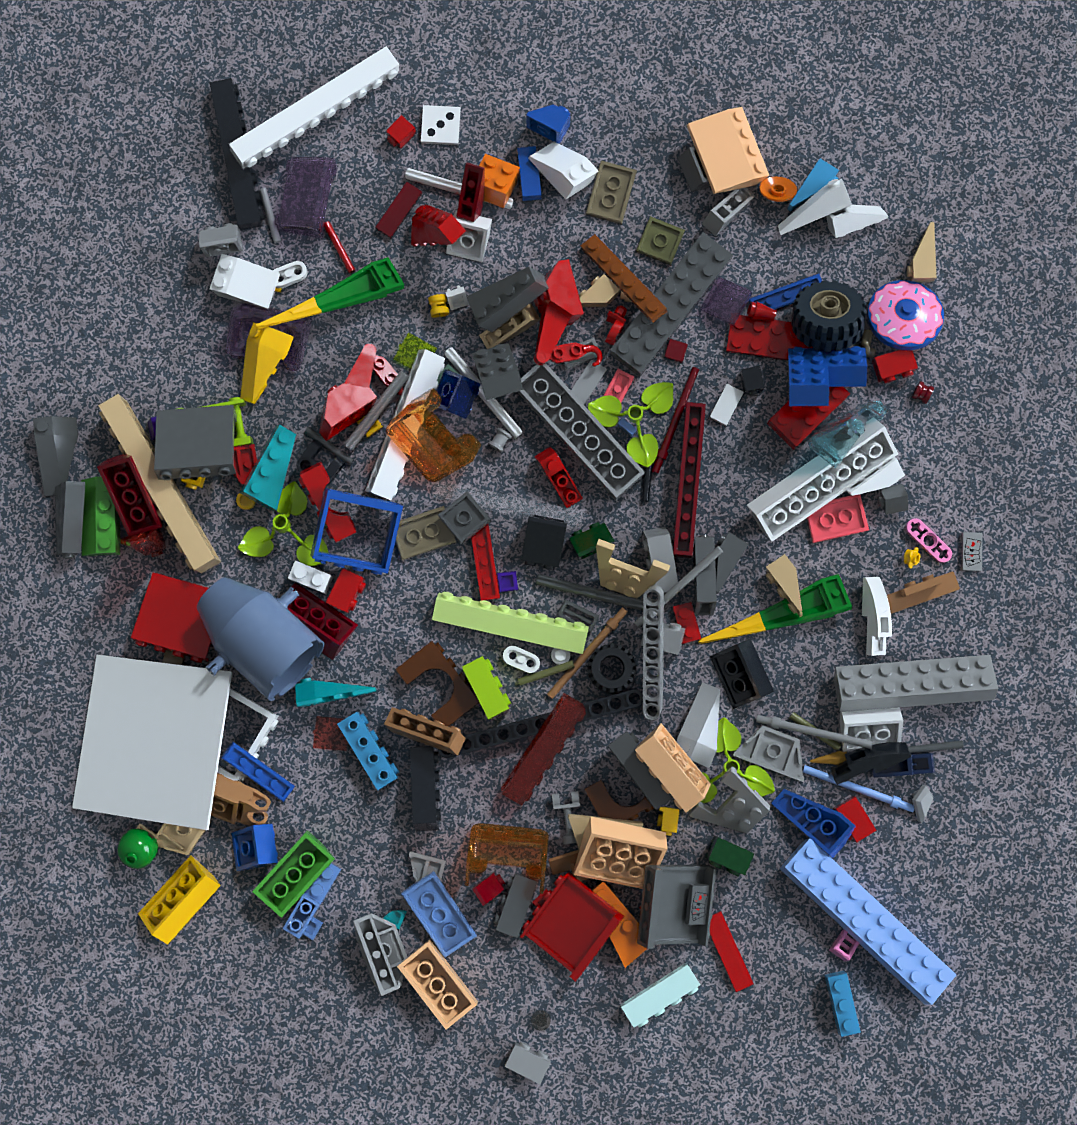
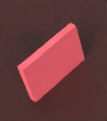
M860 494L833 499L807 517L812 543L869 531Z

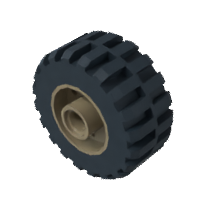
M827 280L821 281V283L814 282L810 287L808 285L796 295V299H794L791 321L793 333L801 342H804V345L809 348L814 347V350L817 351L821 349L825 350V352H831V350L841 351L842 348L847 349L852 344H855L864 332L867 313L866 302L863 296L857 293L858 291L855 288H850L846 283L840 284L838 281L828 282Z

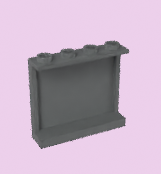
M234 405L157 410L154 470L158 480L189 479L191 477L206 478L216 475L228 476L236 474L234 468V422H237V414Z
M706 864L646 865L637 943L647 949H654V945L699 943L708 947L714 886L717 877L716 869ZM689 884H707L710 886L706 924L688 925L685 923Z

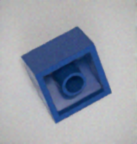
M556 105L529 111L526 115L527 128L560 144L570 127L571 113L565 107H558Z
M273 824L252 825L231 833L236 872L278 863Z

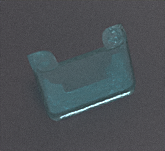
M870 401L834 417L810 438L808 445L831 466L837 468L859 437L865 432L863 422L856 418L868 409L870 414L867 421L874 417L881 422L889 410L880 401Z

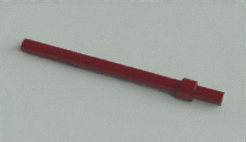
M696 367L691 369L661 448L658 449L656 461L652 468L653 473L659 474L663 461L667 459L669 454L667 452L699 372V369Z

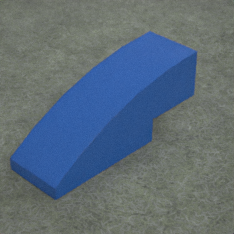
M536 146L517 148L523 201L541 199L539 170L528 159L529 156L536 153Z

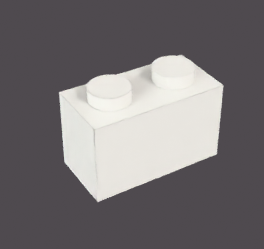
M295 561L288 579L326 594L333 576Z

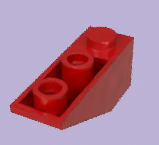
M551 447L534 456L566 508L583 499L559 456Z

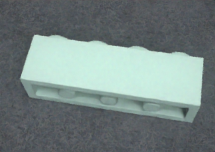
M684 963L620 1005L632 1026L636 1027L638 1025V1027H642L649 1022L648 1018L655 1015L657 1017L665 1012L664 1008L668 1005L674 1006L682 1001V996L695 993L700 983L688 964Z

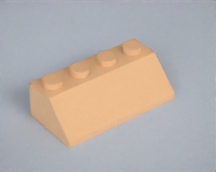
M430 939L397 966L445 1029H448L478 1003L477 999Z

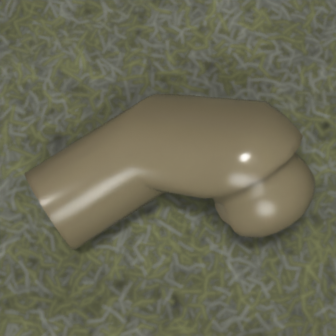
M868 329L863 332L861 345L862 348L866 349V358H874L876 350L875 348H870L873 332Z

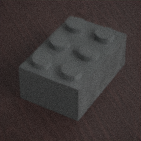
M509 343L498 344L495 347L480 349L472 353L486 400L523 390L519 371Z

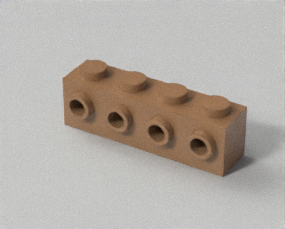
M392 707L384 723L395 734L457 756L466 739L461 734L459 728L445 726L437 720L430 721L420 714L417 716L413 715L406 709L399 710Z

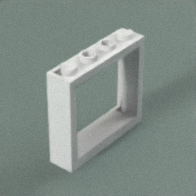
M230 688L229 695L268 718L248 751L258 759L259 755L257 752L260 747L264 748L269 740L267 737L270 730L274 731L277 727L276 725L279 722L277 720L278 715ZM218 765L217 773L224 775L226 778L243 782L247 777L239 770L234 775Z

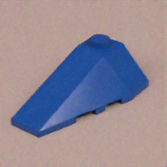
M783 789L771 803L832 858L847 843L856 827L842 813L786 789Z

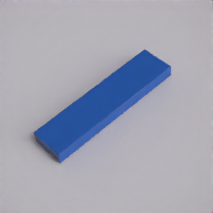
M816 274L750 298L748 301L749 304L750 302L758 301L773 310H777L793 304L796 295L807 285L810 287L814 282L821 283L822 279L820 274Z
M233 741L221 756L223 760L282 802L285 801L295 787Z

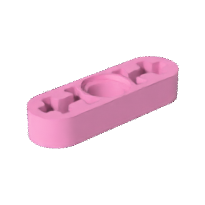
M914 518L907 522L905 526L906 532L937 562L945 563L951 559V549L920 519ZM911 523H917L919 525L918 530L920 532H923V530L926 531V533L921 535L920 539L917 537L918 535H920L918 531H911ZM925 536L933 538L934 543L932 546L924 544L923 539ZM939 543L940 546L937 548L940 551L946 550L945 555L947 556V558H939L940 553L937 550H934L933 552L931 551V549L936 547Z

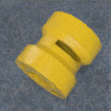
M445 294L428 297L429 305L432 308L430 310L432 318L444 317L450 314L449 308L446 306L447 296Z

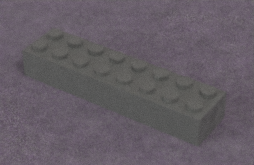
M703 232L654 294L667 308V312L654 323L640 312L612 347L610 355L640 377L726 268L733 254Z

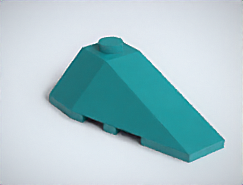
M305 678L295 685L297 707L312 706L377 692V688L316 680L311 681V678Z

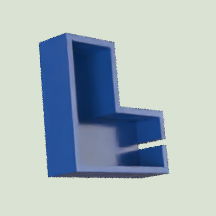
M853 346L847 349L842 348L841 351L831 350V352H825V350L821 349L817 351L814 350V347L788 348L789 406H829V387H864L867 384L865 348Z

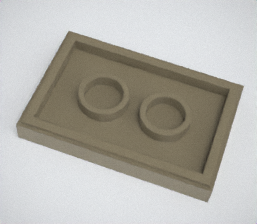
M601 161L586 215L622 224L637 170Z
M444 506L400 520L395 541L402 560L456 543L454 535L438 517V514L445 509Z

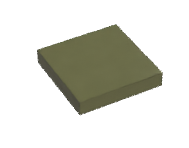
M650 216L636 252L671 265L685 230Z

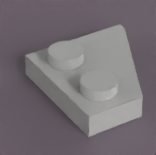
M412 851L409 852L415 883L432 871L436 873L440 880L442 879L446 860Z

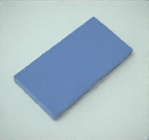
M434 871L401 892L444 958L477 936Z

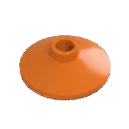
M784 177L766 178L760 183L759 187L760 193L765 198L776 202L789 201L797 194L795 183Z

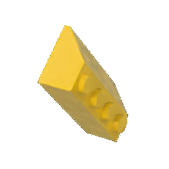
M190 855L140 910L138 915L151 935L168 945L221 885L203 865Z

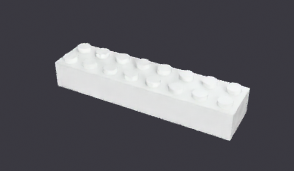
M873 417L866 422L864 427L857 428L852 438L838 441L747 504L762 532L771 541H774L898 455V452L885 426Z

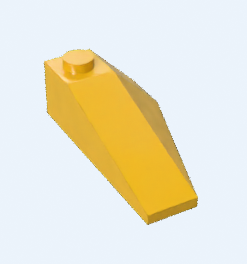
M254 322L246 342L240 399H244L252 404H255L267 386L266 381L270 375L276 373L277 369L275 367L281 359L284 360L287 356L294 338L271 327L256 329V324L258 323Z

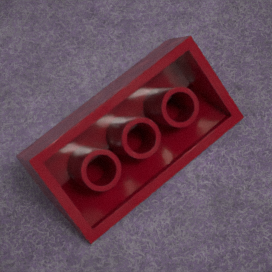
M122 454L106 459L97 466L128 537L163 526L132 456Z
M295 582L291 587L294 588L293 592L295 590L298 592L299 597L287 606L288 610L324 642L322 653L333 660L349 640L358 624Z

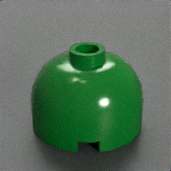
M128 830L118 843L117 853L120 861L133 869L148 866L158 853L159 846L157 840L154 837L152 839L146 830Z

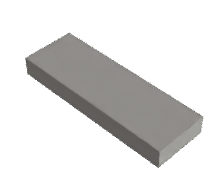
M592 359L571 390L583 405H585L607 371L600 364L593 367L592 363L595 361Z

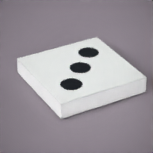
M423 105L421 143L459 145L461 108Z

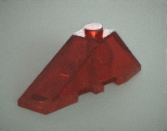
M160 528L129 537L125 536L119 540L120 544L145 556L150 554L152 557L163 554L162 551L166 548Z

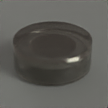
M545 1010L535 1011L531 1018L532 1026L539 1031L546 1030L551 1023L549 1013Z

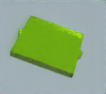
M408 332L403 343L399 344L400 348L393 360L412 369L418 350L426 349L435 353L437 348Z

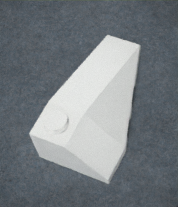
M831 180L778 225L780 234H785L852 205L843 180Z

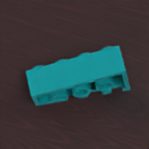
M281 425L274 428L239 492L240 494L271 511L277 510L296 438L295 433Z

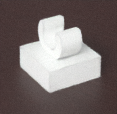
M458 285L457 289L450 290L449 288L445 292L451 310L469 305L464 287Z

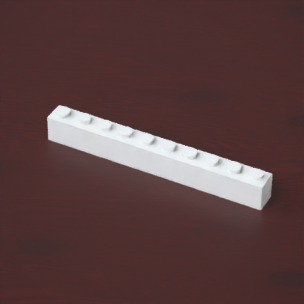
M387 46L230 143L231 153L243 169L245 167H252L257 163L258 159L268 157L277 147H284L293 137H300L309 127H316L325 117H332L341 107L343 109L348 107L351 101L364 97L367 91L372 88L380 87L386 79H393L398 74L399 63Z

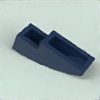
M933 753L912 754L910 758L878 773H875L873 770V777L934 773Z

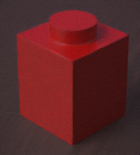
M401 115L386 130L387 140L393 147L397 145L401 149L416 134L415 127Z

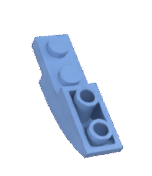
M331 863L302 895L283 927L285 931L300 939L331 889L341 868Z

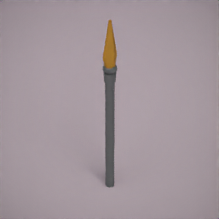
M961 740L908 746L910 754L960 749L964 747V744ZM837 751L812 759L810 762L838 765L846 761L845 754L851 751Z

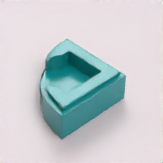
M401 909L393 910L383 919L395 924L396 928L400 929L407 911Z

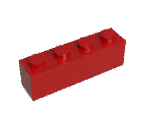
M425 204L417 208L416 214L412 217L411 245L417 247L418 244L425 246L427 243L431 246L437 243L439 245H451L466 230L451 213Z

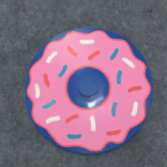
M898 280L881 286L873 294L867 308V321L873 334L887 346L899 350H917L929 345L936 339L943 326L944 310L939 298L928 287L914 281Z

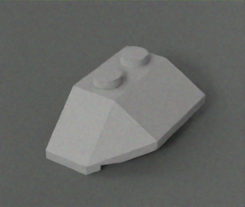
M372 913L354 920L356 940L369 975L380 996L399 989L404 975L397 966L407 958V954L396 925Z

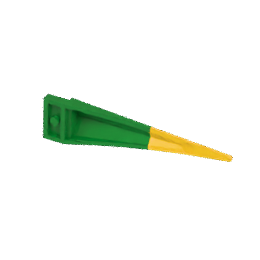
M389 257L374 261L320 294L256 324V329L385 298L387 294L404 289V283Z
M839 574L820 579L799 591L802 617H799L797 613L793 614L788 607L789 602L787 599H784L736 624L700 639L698 643L704 644L831 618L833 615L852 610V605Z

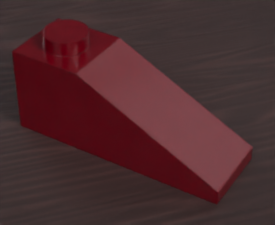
M468 162L465 164L456 217L474 222L481 215L485 187L484 167Z
M493 872L474 884L472 890L484 906L504 890L503 885L505 881L500 874L496 875Z

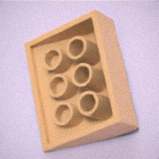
M742 107L727 109L686 125L713 194L755 186L769 176Z
M660 723L636 747V756L642 763L645 762L647 764L650 774L660 780L663 790L674 797L676 806L680 810L683 809L685 812H688L705 799L711 783L662 723Z
M590 817L584 831L573 874L643 889L645 866L660 865L668 849L666 832Z

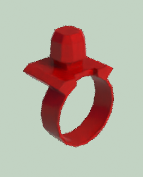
M621 305L616 308L614 313L609 311L606 321L612 323L613 326L605 342L611 346L616 342L615 338L618 333H621L626 322L624 317L627 309Z

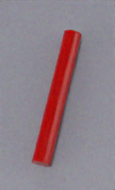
M329 221L325 222L323 226L348 273L354 272L355 268Z

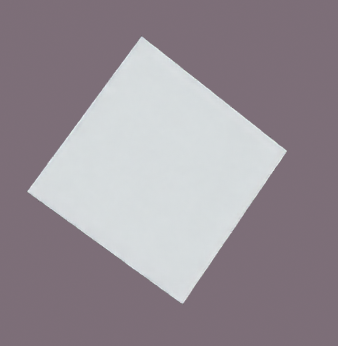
M96 655L72 808L209 830L232 672L219 670L213 676L206 668Z

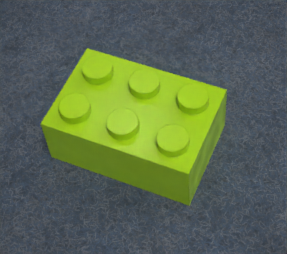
M482 656L462 666L489 720L510 709L508 705L511 702L507 694H502L499 688L503 686L498 676L493 677L491 671L494 668L489 659L485 660Z

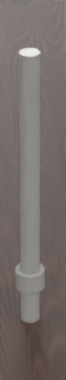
M717 546L664 595V605L714 561L723 550ZM649 611L651 618L657 615L655 611ZM643 615L635 621L636 626L639 628L643 625Z
M757 716V723L770 725L774 729L783 728L872 749L873 741L783 721L781 718L774 716L773 718Z

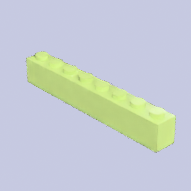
M449 592L438 594L432 617L434 621L583 654L589 626H585L581 622L571 623L559 617L553 619L542 613L531 614L524 609L514 610L506 605L496 606L484 600L480 602L474 601L467 596H453Z

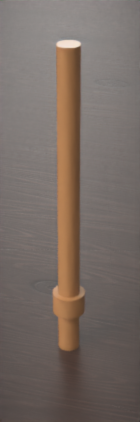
M622 607L613 618L606 622L607 625L574 662L575 668L567 670L547 693L549 697L553 699L612 630L615 631L619 626L618 623L628 613L627 610Z

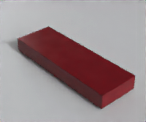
M406 182L375 228L392 239L423 192Z

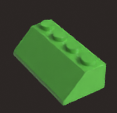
M102 477L81 480V482H85L82 556L120 555V517Z
M307 830L252 892L282 918L335 858Z

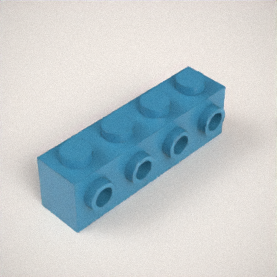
M355 712L337 725L377 790H380L398 779L397 774L400 772L394 763L390 764L387 757H389V754L385 747H380L377 743L379 737L374 730L370 731L367 724L369 721L365 714L362 713L360 715L359 712Z

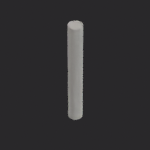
M261 188L259 192L274 243L281 242L267 189Z

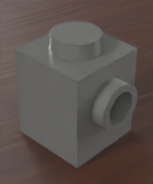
M903 484L880 489V496L877 497L878 505L880 508H883L886 515L908 510V494Z

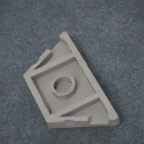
M762 725L732 754V756L795 780L804 781L800 739Z

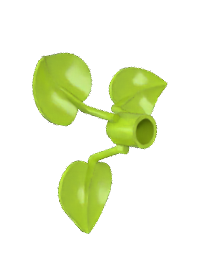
M661 382L647 387L641 396L642 402L647 406L632 405L628 411L620 413L622 410L621 402L614 396H602L588 403V410L603 427L616 426L619 420L618 416L623 417L625 415L628 416L630 422L636 423L638 437H633L629 440L627 453L636 463L644 467H650L658 454V442L652 434L642 436L640 421L643 418V410L651 408L652 412L656 414H663L670 410L673 404V383Z
M295 481L288 484L281 492L277 512L280 514L273 518L271 535L269 536V531L264 527L255 526L251 528L238 546L241 552L251 557H265L274 548L271 539L274 538L275 532H289L302 544L296 552L298 560L308 566L321 565L320 562H314L315 559L310 556L315 535H309L305 542L302 541L292 531L291 523L287 519L290 517V514L298 516L307 508V497ZM321 539L319 551L329 553L326 543Z
M725 717L718 721L716 752L724 751L727 761L723 764V772L711 780L706 773H703L711 785L705 799L701 802L708 803L715 798L717 788L712 783L722 777L731 766L737 770V774L744 777L747 785L752 790H756L761 797L774 793L773 781L763 768L751 765L746 768L745 774H743L739 763L729 756L728 751H735L739 748L741 734Z

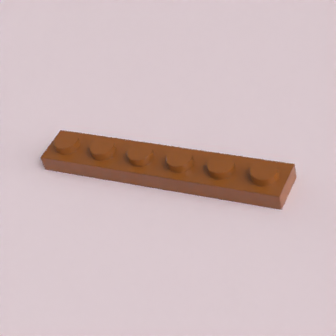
M595 234L580 245L588 257L652 323L667 312V308Z

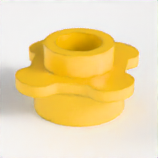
M917 547L914 550L907 549L904 554V563L908 565V568L916 566L920 561V553H918Z

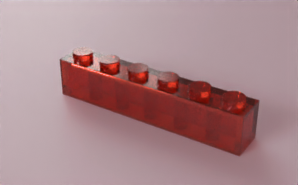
M566 693L562 694L502 785V795L521 806L531 798L533 788L541 783L545 770L551 768L554 756L562 751L564 741L567 737L570 738L575 731L574 726L584 718L586 713L584 704Z

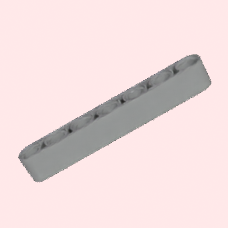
M657 585L650 586L643 596V715L648 720L657 719L663 710L664 593L662 588ZM649 592L657 593L658 599H651ZM649 611H655L658 614V618H651ZM649 630H655L658 637H651ZM649 649L656 650L658 656H651ZM649 668L656 669L658 675L650 674ZM649 687L656 688L658 693H650ZM649 706L656 707L658 712H651Z

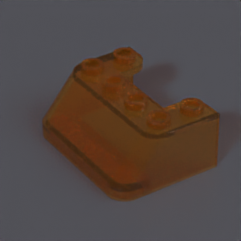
M434 388L412 400L390 421L386 428L387 435L430 482H437L473 462L481 447V443L471 434H463L455 438L432 412L440 406L442 401Z

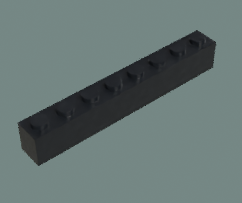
M232 78L209 82L238 227L240 230L263 226L262 220H265L263 209H259L258 202H261L259 190L256 191L255 184H258L256 174L252 173L251 167L243 169L231 153L229 147L230 143L243 136L244 131H247L245 120H241L240 113H243L242 103L237 100V96L240 95L238 84H234Z

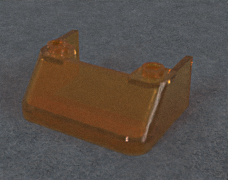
M484 823L473 825L466 861L465 886H469L470 873L484 872L487 869V863L526 867L528 877L541 880L539 893L543 894L549 840L548 833L542 829Z

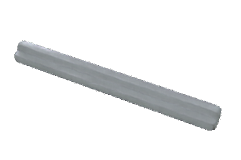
M403 371L398 373L344 443L345 447L351 451L354 450L409 379L407 374Z

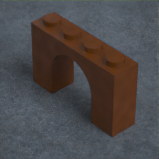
M431 641L395 670L407 685L411 684L426 671L432 669L445 671L451 677L454 685L452 697L445 705L431 715L434 720L440 721L449 727L480 702L473 688L470 690L467 686L468 680L462 672L458 674L454 669L456 664L450 657L446 659L442 654L445 651L438 642L434 644Z
M602 780L584 789L599 817L633 821L639 817L638 813L645 810L647 813L654 809L645 796L639 803L633 806H621L615 803Z

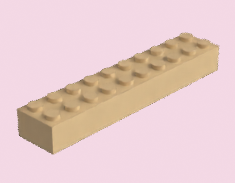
M117 394L98 405L101 409L99 412L101 418L110 426L109 432L114 439L116 438L120 442L118 445L119 449L123 454L132 456L146 490L149 492L152 503L158 507V510H156L158 516L168 524L166 529L170 536H174L178 541L175 544L178 550L186 555L187 559H185L188 567L202 574L219 564L221 561L174 480H158L154 470L155 448L127 400Z

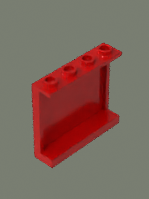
M152 572L131 635V639L136 641L135 645L145 648L147 645L154 647V650L162 653L168 650L173 652L172 655L183 658L185 655L191 657V660L194 662H208L207 656L212 642L198 613L197 604L209 588Z
M568 872L564 876L560 875L554 882V885H556L553 891L549 890L544 896V904L542 906L538 905L532 913L534 918L531 921L527 920L521 929L524 932L520 937L523 938L526 935L571 971L572 974L569 977L576 982L625 916Z

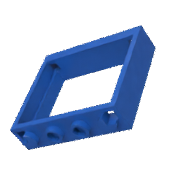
M325 488L310 556L315 559L314 562H320L321 564H326V561L333 562V565L336 567L345 568V565L352 566V569L356 571L368 569L376 575H382V572L388 573L403 505ZM330 499L392 511L381 563L319 551Z

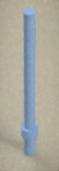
M804 765L803 773L836 784L833 775ZM850 781L838 784L841 787L888 803L890 807L896 809L899 807L912 813L914 812V805L902 801L900 797L894 795L891 797Z

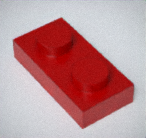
M688 602L673 606L677 624H680L681 628H685L682 644L701 639L692 603Z

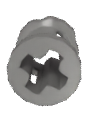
M498 427L496 435L488 444L502 453L504 445L508 439L512 438V435Z

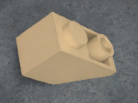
M603 274L601 277L597 276L591 282L592 286L587 291L584 289L579 294L582 307H607L620 294V289Z

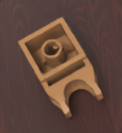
M217 773L211 816L235 824V822L249 826L265 824L268 819L266 812L271 804L270 799L257 789ZM257 800H264L266 806L259 807L255 802ZM254 813L261 814L264 819L259 822L255 821L253 815Z

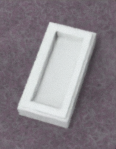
M726 384L709 418L727 426L744 392Z

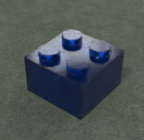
M445 369L430 405L467 419L472 410L474 399L479 393L481 383Z

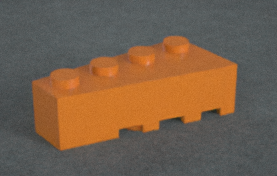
M601 881L591 890L625 916L611 934L610 939L626 968L647 948L637 943L639 930L637 919L608 885Z

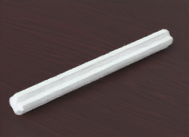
M410 168L406 170L405 178L456 194L461 192L462 183ZM509 198V200H508V202H507V204H506V206H505L504 208H507V209H511V208H512V205H513V199H512V198Z
M452 347L446 350L445 356L514 438L519 437L522 434L520 427L495 398L486 400L480 380Z

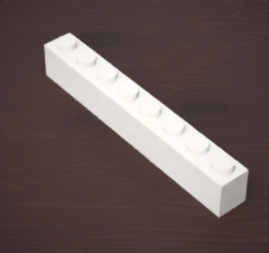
M426 349L418 350L408 376L409 379L405 384L365 492L385 500H392L398 490V481L404 475L403 468L411 456L412 444H415L418 438L417 431L424 422L423 415L431 404V394L437 388L438 376L444 369V357Z

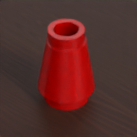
M758 301L750 302L747 316L753 320L774 321L776 310Z

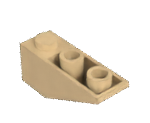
M784 554L766 566L767 574L765 576L771 584L775 583L778 587L776 590L780 597L787 599L789 602L788 607L792 613H797L799 617H802L797 571Z

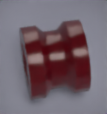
M919 381L912 398L920 399L922 403L927 404L934 387L931 385L926 386L924 382Z

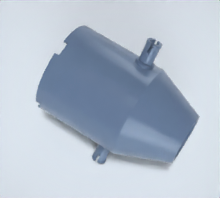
M224 577L215 582L202 595L197 604L198 613L215 651L218 652V656L206 666V669L215 676L226 664L232 665L269 701L275 700L274 696L276 695L283 696L304 677L313 666L310 662L315 656L319 657L322 653L324 642L288 610L287 606L299 597L296 590L293 592L294 588L292 587L280 598H275L269 592Z

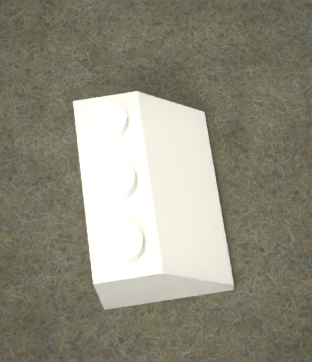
M900 707L840 712V730L843 735L873 741L872 745L886 742H901L903 717ZM842 742L843 752L862 748Z

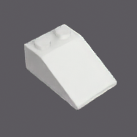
M552 142L528 158L565 200L588 186L598 173L595 166L585 156L556 142Z
M221 254L210 290L223 298L268 309L280 273L240 258Z

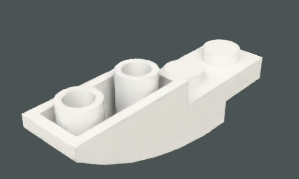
M863 577L862 616H867L866 655H886V637L892 636L891 613L887 594L880 577Z

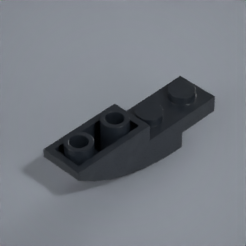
M906 742L874 744L872 749L862 747L846 753V761L831 767L834 781L838 785L872 768L875 773L886 770L910 758L911 754Z

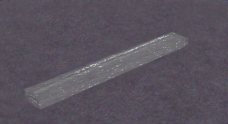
M435 480L431 497L433 499L453 503L468 491L483 510L528 519L530 514L565 520L568 521L567 528L581 530L584 511L443 480Z

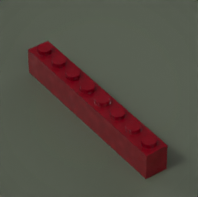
M687 402L685 405L672 546L674 557L691 558L693 555L706 404Z

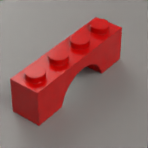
M321 461L301 471V477L298 478L303 489L307 488L310 494L307 496L311 504L317 506L319 510L316 512L318 517L324 488L330 482V477ZM328 507L325 521L328 528L325 530L330 539L334 538L335 542H338L356 533V526L348 512H338Z

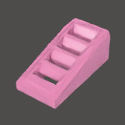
M844 929L829 951L843 961H849L859 942L847 935L848 932ZM843 940L849 941L852 944L851 947L846 945ZM839 947H843L847 952L845 953Z

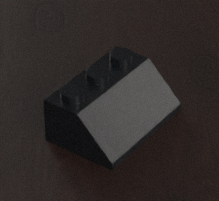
M751 638L710 656L733 709L774 692Z

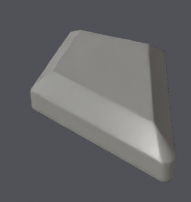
M922 785L918 792L915 791L912 799L917 821L920 823L924 821L933 801V795L926 785Z

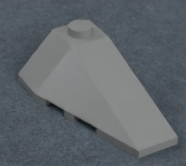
M702 682L676 742L693 762L710 769L717 751L721 690Z

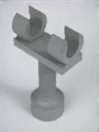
M578 791L571 792L572 804L560 805L559 793L552 794L553 809H563L565 816L566 834L562 836L563 844L577 843L568 814H571L572 807L580 806Z

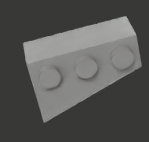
M666 527L643 531L644 540L642 542L644 552H647L648 559H646L647 569L650 570L654 559L670 565L668 573L654 584L661 587L663 593L668 592L678 583L670 533Z

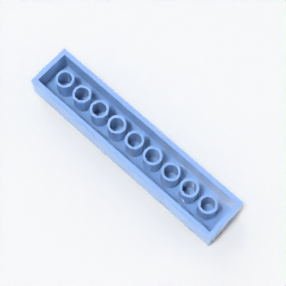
M810 838L805 839L779 868L923 1004L932 1005L955 978L956 974Z

